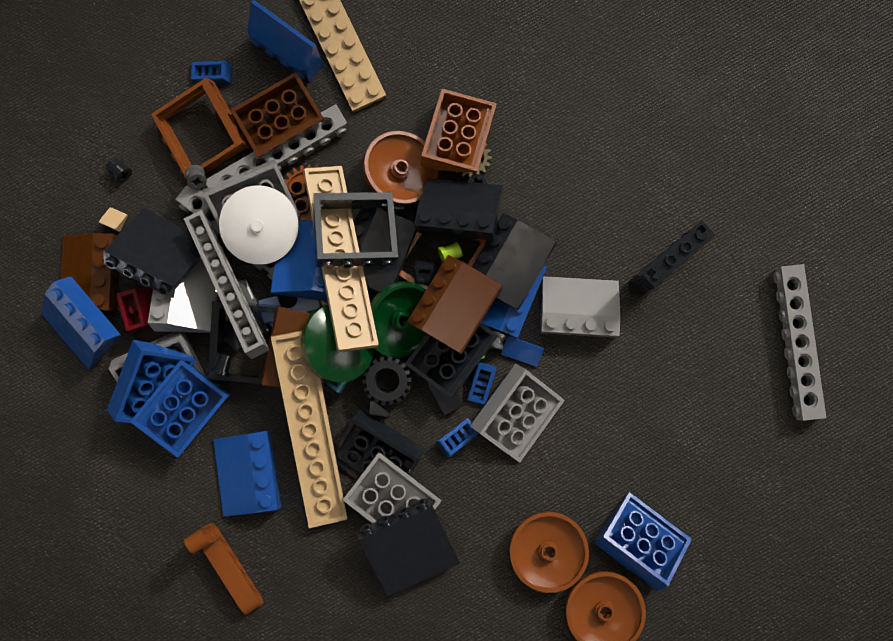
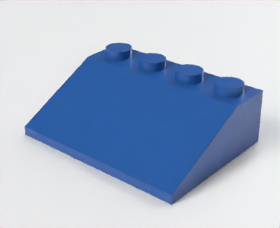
M252 0L247 30L251 39L250 42L257 48L262 47L270 58H277L285 69H292L302 81L305 79L310 82L323 66L316 45L257 1Z
M312 220L299 221V232L294 246L284 257L275 261L271 294L328 301L322 268L316 266L315 233Z
M544 266L519 310L495 298L481 323L487 328L517 339L547 266Z
M72 277L54 281L46 291L41 314L87 369L92 370L121 334Z
M133 340L107 408L108 413L115 422L131 423L132 418L178 362L183 360L193 367L195 357L153 343Z
M180 360L130 422L178 458L230 393L183 360Z
M271 431L213 439L223 517L272 511L281 508Z
M628 492L601 529L594 544L654 590L659 591L669 586L692 539L632 493Z

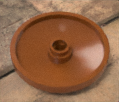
M391 131L378 136L368 147L363 159V173L370 189L374 193L392 192L394 205L406 206L420 202L427 178H438V170L421 166V155L425 141L412 133L404 131Z
M540 512L529 516L516 528L510 542V560L515 573L523 583L540 592L554 593L568 589L581 578L588 564L589 547L585 534L571 518L557 512Z
M599 571L586 575L573 586L566 601L565 614L567 624L577 641H636L644 628L646 609L643 597L630 580L618 573Z

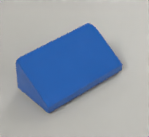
M507 336L501 355L537 367L544 348Z

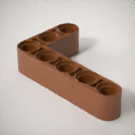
M214 523L200 528L184 539L187 549L192 554H196L201 550L204 551L238 607L245 615H248L264 603L260 593Z

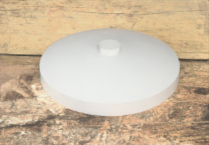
M249 186L237 191L226 201L220 214L219 230L225 246L234 256L251 264H268L281 259L292 249L299 232V219L291 201L280 191L267 186Z

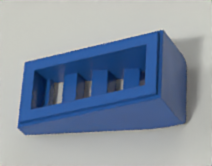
M227 61L192 62L191 81L200 82L204 78H208L215 83H231L232 65ZM199 67H202L201 76H199Z
M483 362L477 364L467 397L468 401L486 405L496 373V366ZM480 369L489 371L491 373L490 375L480 372ZM478 377L488 379V382L478 380ZM477 384L480 386L486 387V390L475 387V385ZM473 392L484 394V397L473 395Z
M469 418L436 441L437 446L446 457L453 455L479 434L470 427L472 422ZM464 425L471 433L470 436H468V434L462 428ZM458 430L465 438L464 440H462L460 436L457 434ZM450 436H453L455 438V440L458 442V445H456L453 442ZM445 440H446V441L448 442V444L451 446V448H452L451 450L449 449V447H448V446L446 445V443L444 442Z

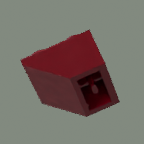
M135 288L116 294L126 331L136 333L151 328L148 324L153 292L152 288Z

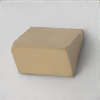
M110 207L99 223L120 232L128 215Z

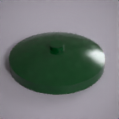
M397 282L385 287L374 297L370 305L379 344L375 349L381 354L392 358L410 356L427 335L407 322L426 292L425 288L413 282Z
M329 304L315 310L307 319L302 330L301 348L303 357L309 368L318 377L326 381L337 383L354 380L362 375L371 363L375 348L345 352L337 351Z

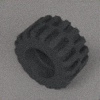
M380 357L377 360L375 359L363 374V389L367 396L377 404H397L405 399L412 387V376L408 367L397 358ZM392 370L398 375L399 384L393 392L385 393L377 387L376 378L381 371Z

